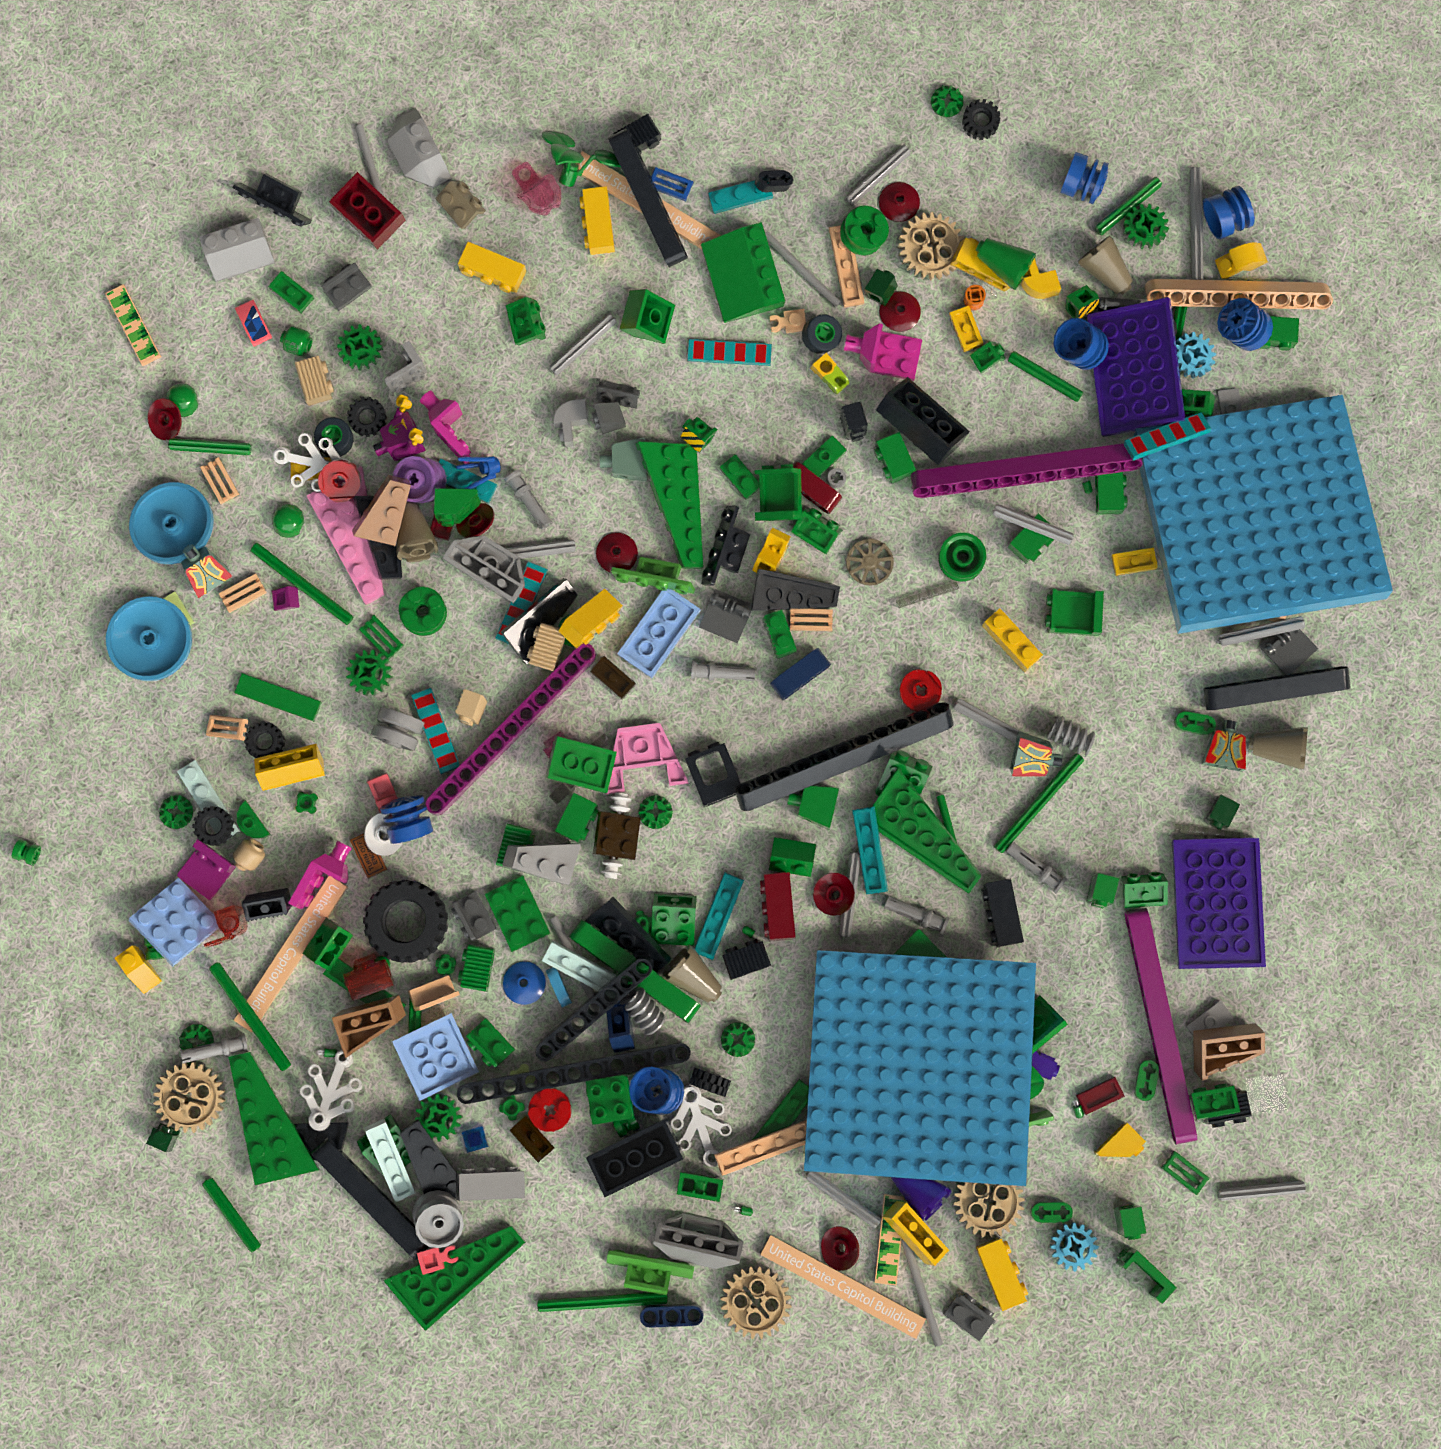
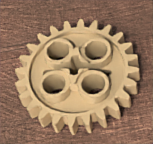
M933 212L930 213L928 218L925 213H922L921 220L915 216L913 218L914 223L908 221V228L904 227L902 229V233L905 235L899 236V240L903 242L897 246V248L903 249L899 256H905L902 264L908 263L907 271L914 269V276L921 273V279L929 275V279L932 281L934 275H936L938 280H940L942 273L946 277L949 276V270L954 272L957 269L950 265L959 243L964 239V236H958L961 229L955 230L953 227L956 222L949 224V217L942 220L941 213L937 218H934ZM935 230L941 231L942 234H943V237H942V238L936 237L935 234H934V231H935ZM920 235L924 242H917L914 236ZM929 243L931 244V246H935L934 250L932 249V247H928ZM945 250L949 257H942L939 251ZM920 255H926L929 259V262H922L920 260Z
M192 1062L190 1067H188L187 1063H182V1069L175 1065V1072L168 1069L166 1071L168 1077H160L163 1084H156L160 1092L153 1094L159 1097V1100L154 1102V1105H160L161 1107L156 1113L163 1112L164 1115L160 1120L168 1119L167 1127L176 1124L175 1131L183 1127V1132L187 1133L189 1127H191L192 1132L195 1133L197 1132V1126L204 1130L205 1122L208 1125H212L211 1117L218 1119L219 1115L216 1111L224 1109L219 1105V1103L226 1101V1099L220 1097L225 1092V1090H219V1086L223 1084V1081L216 1082L215 1079L218 1077V1074L211 1076L212 1068L204 1071V1064L196 1068V1062ZM180 1078L187 1079V1089H182L179 1086ZM201 1085L206 1086L209 1090L206 1097L199 1093ZM172 1089H174V1090H176V1091H178V1092H180L181 1094H184V1095H187V1094H189V1093L191 1092V1093H192V1095H191L192 1098H195V1099H198V1100H204V1101H206L208 1104H207V1105H204V1104H202L201 1102H198V1101H196V1100H192V1101L188 1102V1101H187L188 1098H187L186 1096H182V1095H179V1094H174V1093H172ZM172 1098H177L180 1101L179 1109L172 1108ZM192 1106L200 1108L201 1114L199 1117L192 1115Z
M964 1182V1185H956L961 1191L960 1193H954L959 1200L953 1202V1204L960 1207L955 1213L963 1215L959 1222L967 1221L966 1229L973 1226V1234L980 1230L981 1237H984L986 1232H988L989 1236L993 1238L994 1231H996L999 1236H1002L1001 1229L1004 1228L1007 1232H1010L1008 1225L1017 1226L1014 1218H1022L1017 1213L1018 1210H1024L1019 1205V1202H1023L1025 1199L1018 1197V1194L1023 1192L1022 1189H1016L1014 1185L994 1184L991 1193V1199L994 1200V1204L989 1205L988 1219L984 1221L987 1204L983 1201L989 1197L990 1184H985L986 1190L983 1194L975 1192V1185L977 1183ZM999 1187H1005L1007 1190V1195L1003 1199H999L996 1196V1191ZM974 1204H979L982 1208L981 1214L978 1216H973L970 1212ZM995 1209L1003 1211V1217L998 1221L992 1218V1212Z
M750 1266L749 1273H746L742 1268V1276L739 1277L734 1273L735 1281L727 1280L730 1288H723L727 1296L721 1297V1300L727 1302V1304L721 1306V1309L728 1310L723 1317L731 1318L728 1326L735 1324L734 1332L742 1329L743 1337L750 1332L751 1339H754L755 1333H758L759 1337L763 1339V1332H767L771 1336L772 1328L777 1332L779 1331L778 1323L786 1324L782 1317H789L790 1314L785 1309L792 1308L791 1304L786 1303L787 1300L791 1299V1295H785L789 1287L781 1286L784 1283V1279L776 1280L777 1272L772 1276L769 1275L770 1268H767L765 1273L762 1272L761 1266L758 1267L757 1272H754L752 1266ZM761 1281L764 1284V1289L761 1292L753 1291L751 1288L753 1282ZM744 1286L750 1290L755 1299H762L760 1305L768 1313L769 1318H765L756 1305L751 1306L752 1299L743 1290ZM744 1295L747 1298V1303L744 1306H737L734 1302L736 1296ZM770 1298L778 1302V1306L774 1310H770L765 1306L766 1301ZM753 1312L761 1316V1320L757 1324H753L748 1320L749 1315Z

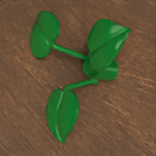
M542 132V138L551 144L550 150L556 165L563 164L559 182L565 186L574 187L577 176H582L583 171L593 160H597L604 165L621 167L615 153L607 150H595L594 154L591 155L579 170V166L576 163L583 162L584 158L579 152L569 148L575 147V141L570 136L561 132Z

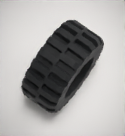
M392 881L387 886L383 885L376 894L370 897L371 901L364 910L366 911V915L363 917V924H365L364 933L369 939V944L378 954L396 962L413 963L428 958V955L434 953L438 949L439 944L443 943L445 939L443 938L444 934L448 929V913L445 911L443 901H441L435 891L417 881ZM403 901H410L419 905L426 918L422 934L408 942L394 939L386 927L388 912L395 904Z

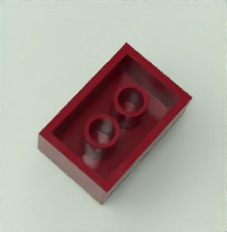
M358 172L329 201L332 208L377 250L406 221L403 214Z
M790 872L764 874V880H760V893L765 894V901L762 902V915H767V923L763 924L764 937H769V942L793 940L796 938Z

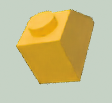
M132 945L115 957V960L126 976L144 994L162 982L138 946Z
M1124 1122L1094 1153L1100 1157H1131L1132 1155L1136 1157L1144 1150L1142 1145L1146 1141L1127 1122Z

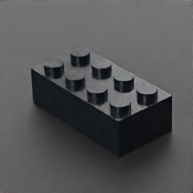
M908 377L890 390L876 408V411L884 419L890 422L937 465L952 454L970 432Z
M665 1118L587 1156L586 1159L605 1198L683 1160L685 1155L668 1119Z

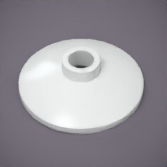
M379 813L367 822L364 830V839L366 845L373 853L387 856L395 853L402 843H390L387 829L395 823L384 822L383 818L389 814ZM380 830L383 833V836L381 838L379 837Z

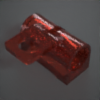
M232 905L214 911L217 925L220 931L224 933V937L204 943V947L210 948L231 941L236 936H241L246 932L248 922L245 919L243 907ZM235 920V926L231 929V922Z
M372 953L355 960L353 964L354 971L343 974L352 1001L394 986V978L385 959L375 962L376 956Z

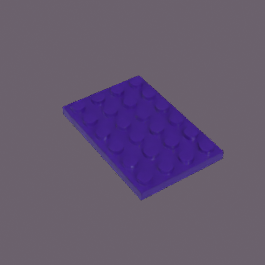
M1166 297L1087 314L1088 322L1102 330L1107 336L1109 343L1105 359L1097 367L1093 368L1101 436H1112L1132 432L1137 428L1157 427L1177 421H1185L1171 299Z
M1259 838L1172 840L1178 969L1266 967Z

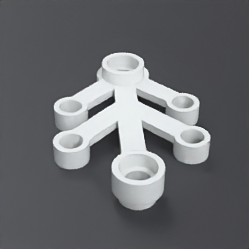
M308 433L301 434L298 437V442L306 447L312 458L292 454L286 447H279L273 453V458L278 464L293 462L311 466L303 473L294 475L291 478V484L294 487L303 486L306 480L320 472L329 463V461L324 460L312 442V436ZM303 436L308 437V443L305 444L302 441ZM330 438L320 439V449L326 450L331 460L342 459L350 462L348 459L339 456ZM324 440L329 442L327 448L322 445ZM279 452L284 453L283 460L278 458ZM296 477H299L301 479V483L299 485L295 483ZM318 479L312 481L311 487L314 491L319 492L320 489L315 487Z
M339 1050L335 1055V1062L337 1064L328 1087L323 1079L322 1069L319 1065L313 1064L308 1069L309 1075L314 1078L323 1098L320 1108L313 1096L314 1089L310 1085H304L300 1089L301 1096L306 1099L312 1112L309 1116V1124L314 1130H325L330 1125L331 1119L345 1112H352L355 1104L351 1099H344L340 1106L329 1110L331 1102L352 1092H359L362 1089L363 1084L358 1078L351 1079L349 1084L337 1089L344 1069L353 1063L352 1054L345 1061H340V1056L344 1054L343 1050ZM314 1068L319 1069V1072L316 1075H312V1070ZM356 1081L359 1082V1087L353 1089L352 1084ZM310 1088L311 1093L307 1096L304 1095V1090ZM346 1102L351 1103V1107L349 1109H344V1104ZM318 1116H323L321 1123H316Z
M687 1085L684 1087L682 1105L676 1117L672 1119L671 1127L674 1130L682 1129L684 1126L683 1119L690 1108L693 1117L683 1138L679 1140V1145L681 1141L686 1140L689 1143L688 1147L685 1149L681 1147L682 1151L689 1150L691 1139L696 1129H698L705 1150L703 1156L704 1163L709 1167H715L718 1165L716 1160L710 1162L708 1155L719 1152L713 1149L706 1126L719 1131L722 1136H729L732 1128L728 1123L722 1124L702 1114L699 1105L712 1110L716 1116L722 1115L725 1107L722 1103H715L702 1097L698 1087ZM689 1091L695 1094L693 1100H689L686 1097ZM716 1105L722 1106L721 1113L714 1111ZM676 1119H679L681 1121V1126L679 1128H676L673 1125V1122ZM723 1126L729 1127L730 1131L728 1134L721 1132Z

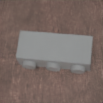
M505 1167V1171L498 1172L497 1168H483L484 1172H475V1168L462 1169V1173H456V1200L525 1198L524 1171H518V1167Z

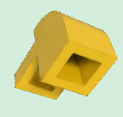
M1256 242L1230 249L1229 253L1215 260L1221 279H1227L1243 270L1252 271L1268 263L1261 243Z
M1034 258L1029 270L1024 275L1026 278H1023L1021 283L1024 291L1037 299H1046L1059 295L1061 286L1056 270L1039 274Z
M772 527L752 571L757 573L758 569L776 572L789 546L788 543L791 536Z

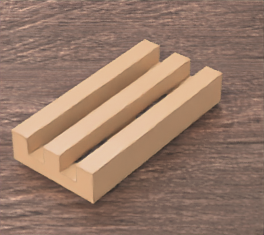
M219 457L215 461L209 462L208 465L200 467L220 504L239 495ZM215 466H219L233 493L229 494ZM207 470H212L225 497L222 498Z
M254 574L220 592L219 595L230 613L267 592L258 575ZM256 581V583H254L253 585H251V586H249V587H247V588L241 590L240 592H238V593H236V594H234V595H232V596L226 598V596L230 595L231 593H233V592H235V591H237V590L243 588L244 586H246V585H248V584H250V583ZM258 587L260 588L259 591L249 595L248 597L236 602L233 605H230V602L236 600L237 598L251 592L252 590Z
M792 609L790 610V631L832 632L833 610ZM795 614L828 615V618L794 616ZM794 622L828 623V626L794 625Z
M210 715L206 736L244 741L243 732L246 733L247 728L244 727L245 724H248V720ZM214 720L239 723L238 727L214 724ZM212 729L237 731V735L212 732Z

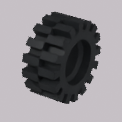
M977 99L975 103L972 101L969 107H966L962 125H964V131H968L967 135L969 137L972 134L973 139L980 137V140H983L984 137L988 139L991 134L994 135L996 130H998L1001 119L1000 111H997L998 107L996 105L992 106V101L988 104L986 103L987 99H983L982 102H980V99ZM978 113H984L988 116L989 123L985 126H978L973 120L974 116Z
M360 397L361 400H354V405L350 404V410L347 411V419L352 429L359 433V435L370 437L373 434L375 436L377 435L376 432H380V429L386 425L385 420H387L385 409L375 398L373 400L371 397H367V399ZM372 410L375 413L373 422L370 424L361 423L359 416L362 411Z
M265 721L255 723L254 727L250 726L248 728L249 732L245 733V748L254 758L283 752L282 748L285 747V737L282 734L283 732L274 724L266 723ZM261 734H270L273 740L272 745L268 749H260L257 745L258 737Z
M205 807L202 812L199 811L197 813V818L194 817L193 819L195 821V824H192V828L195 829L193 831L194 835L197 836L199 841L210 846H219L221 843L225 844L227 839L232 837L231 832H234L232 816L219 807ZM211 818H217L221 822V829L216 834H209L206 830V823Z
M695 1067L689 1081L690 1085L726 1097L731 1080Z

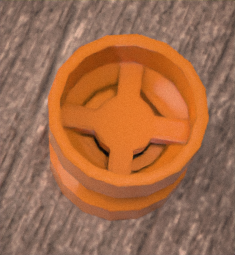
M980 285L969 286L963 300L965 307L969 306L973 311L979 310L986 298L985 289Z

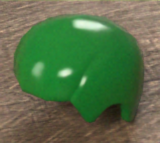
M179 383L172 385L166 392V399L173 401L177 405L181 417L192 415L198 408L197 394L195 389L189 384Z
M289 503L279 506L272 517L275 532L285 538L297 536L304 525L302 510L296 505Z

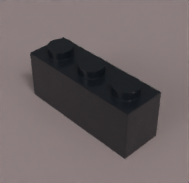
M1011 878L985 883L984 889H981L983 902L987 901L989 910H985L987 922L992 923L993 931H990L992 944L996 943V948L1023 943L1024 939Z

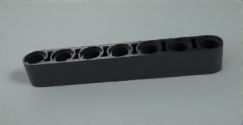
M626 128L608 137L610 145L666 264L670 268L688 259L684 246L629 130Z
M1339 666L1203 688L1206 710H1220L1350 689L1351 686L1349 668L1347 666Z
M646 954L639 955L541 1039L535 1051L537 1058L541 1061H549L647 978L654 966L652 957ZM641 961L646 962L649 965V969H639L638 963ZM625 975L630 976L633 983L625 984L621 977ZM609 989L615 991L616 997H607L605 991ZM592 1003L599 1005L600 1011L593 1012L589 1005ZM576 1017L583 1019L584 1025L577 1026L573 1019ZM557 1032H565L568 1038L566 1040L560 1039ZM548 1045L552 1052L544 1053L541 1046Z
M326 1137L311 1152L312 1156L414 1260L418 1259V1252L429 1248L416 1235L414 1223L329 1137Z

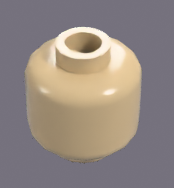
M255 839L243 840L233 853L235 866L242 871L255 870L265 858L264 846Z

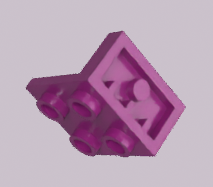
M197 839L193 845L196 850L178 872L177 877L208 900H212L236 866L210 846Z

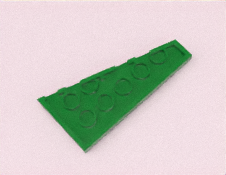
M635 443L637 450H640L643 458L642 464L644 469H647L651 480L649 483L660 513H663L665 518V526L673 540L672 545L681 569H702L704 565L697 451L689 444Z
M898 768L873 805L875 806L879 833L969 894L982 874Z
M252 1052L228 1057L255 1186L320 1170L283 1105L279 1102L275 1095L276 1093L269 1085Z
M510 1226L448 1252L450 1258L458 1257V1260L454 1263L445 1261L444 1269L423 1275L421 1267L418 1265L383 1281L426 1331L524 1245L526 1241L513 1226Z

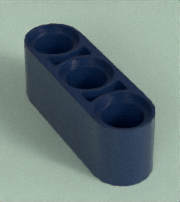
M816 648L775 678L770 685L781 700L784 701L828 669L831 663L822 651Z
M698 1304L649 1305L641 1311L640 1321L645 1327L649 1328L696 1326L702 1322L704 1311ZM691 1309L698 1310L700 1312L699 1319H689L688 1312ZM675 1310L678 1313L677 1320L669 1321L666 1318L667 1311ZM653 1311L656 1314V1320L653 1322L646 1321L644 1313Z

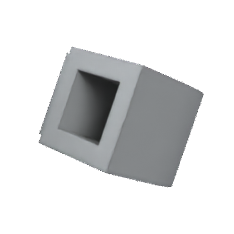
M585 399L565 402L557 409L554 415L555 428L563 427V429H559L560 442L564 441L565 447H574L572 426L588 425Z

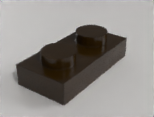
M605 656L590 671L591 674L621 700L636 685L631 678Z
M527 1116L509 1130L538 1163L555 1148Z

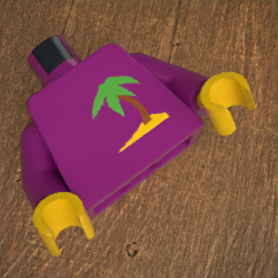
M399 395L396 399V405L400 408H397L394 418L380 429L383 441L373 445L378 457L389 452L393 460L398 461L426 451L423 444V436H421L423 432L417 428L411 415L406 411V409L412 407V403L404 395Z

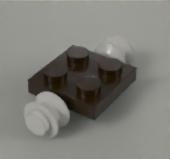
M615 793V796H610L614 800V804L609 806V808L615 811V813L598 812L593 854L609 857V859L602 862L606 866L605 870L600 872L604 874V878L617 879V876H622L618 872V867L623 866V864L617 861L618 858L636 859L641 818L624 815V813L630 810L626 806L627 802L632 800L627 798L628 794Z

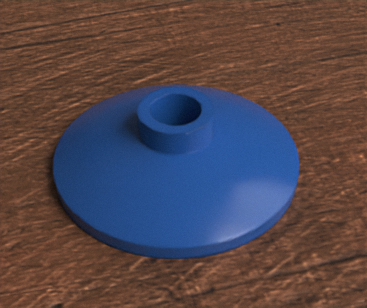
M531 962L516 963L504 975V992L511 1001L517 1004H532L545 991V975L537 965ZM522 979L527 980L528 984L526 987L520 986Z

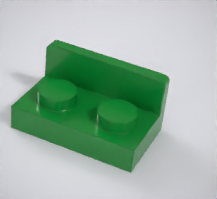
M524 297L505 305L515 345L520 346L534 339H546V328L540 316L541 308L535 299Z
M807 508L802 513V520L796 522L791 532L824 554H827L843 530L839 528L840 525L834 520H827L822 517V513L817 509Z
M1150 872L1146 875L1130 873L1127 876H1121L1123 905L1125 908L1168 905V881L1163 873Z
M487 1018L466 1035L469 1039L466 1043L474 1051L478 1049L483 1054L481 1059L488 1067L491 1065L495 1068L498 1067L516 1050Z
M1224 1083L1215 1085L1213 1090H1206V1087L1193 1089L1189 1099L1192 1101L1195 1119L1201 1120L1239 1113L1240 1108L1235 1086L1228 1087V1084Z

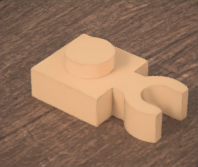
M804 309L783 311L784 317L782 318L778 315L770 316V322H778V326L771 327V332L774 333L779 332L782 328L786 329V333L802 332L806 324Z

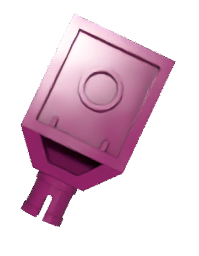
M880 323L866 331L864 337L847 334L844 351L860 354L859 359L870 373L901 379L908 377L912 381L915 380L923 339L882 332L883 324Z
M432 390L425 393L421 397L420 403L429 410V420L435 434L457 457H470L471 451L468 449V445L461 438L457 440L454 430L450 427L451 424L463 415L459 404L455 400L444 398L439 400ZM461 461L463 464H469V463H470V462Z
M337 840L335 847L329 855L323 854L312 860L288 903L302 910L305 907H309L314 898L312 896L314 889L319 888L324 880L323 873L347 884L348 866L344 863L352 848Z

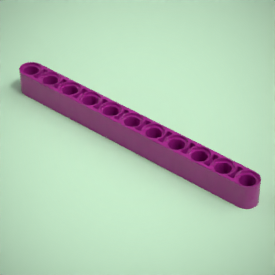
M1124 443L918 470L911 474V484L915 497L927 498L1133 471L1139 469L1143 463L1142 458L1132 460Z
M583 643L576 648L427 798L425 805L431 814L439 816L445 813L595 661L596 652L593 646ZM583 650H590L592 652L590 658H581L580 655ZM573 664L577 666L575 673H566L568 665ZM553 680H561L562 685L560 688H551ZM544 694L547 696V701L544 704L536 703L537 696ZM526 709L532 711V716L529 719L521 718L522 711ZM514 724L517 726V731L511 735L507 734L506 728ZM494 740H501L502 746L499 749L494 750L491 748V743ZM482 754L486 755L487 761L483 765H478L476 758ZM464 770H471L472 776L468 780H463L461 773ZM449 785L456 786L455 794H446V789ZM440 800L441 808L436 811L432 810V802Z
M1146 907L1125 911L1126 926L1156 1064L1159 1067V1078L1172 1138L1175 1145L1197 1141L1196 1126L1149 912Z

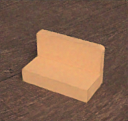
M449 975L408 990L415 1011L426 1009L460 995L459 991H455Z

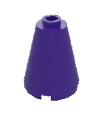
M891 1177L908 1205L923 1221H927L943 1205L941 1204L942 1198L945 1197L947 1199L952 1192L947 1186L936 1180Z

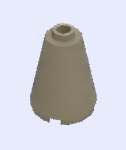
M1110 235L1078 260L1082 268L1115 294L1121 293L1123 295L1132 288L1130 284L1133 280Z
M407 501L397 537L396 554L401 561L402 558H406L407 562H420L431 558L430 554L434 551L435 554L438 553L439 547L419 505Z
M1308 727L1255 733L1254 738L1250 737L1249 750H1253V755L1304 770Z
M690 944L688 945V950L684 947L668 964L671 969L668 972L664 970L662 978L707 1003L710 1001L715 1002L722 994L720 991L722 986Z

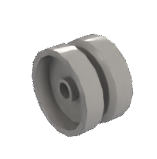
M380 707L377 718L380 722L387 724L388 727L380 724L374 725L370 736L387 745L415 751L418 740L407 734V732L421 734L425 723L401 712Z
M440 1190L431 1191L421 1196L415 1203L412 1212L416 1235L422 1243L429 1247L442 1248L456 1242L462 1234L464 1223L460 1205L453 1195Z

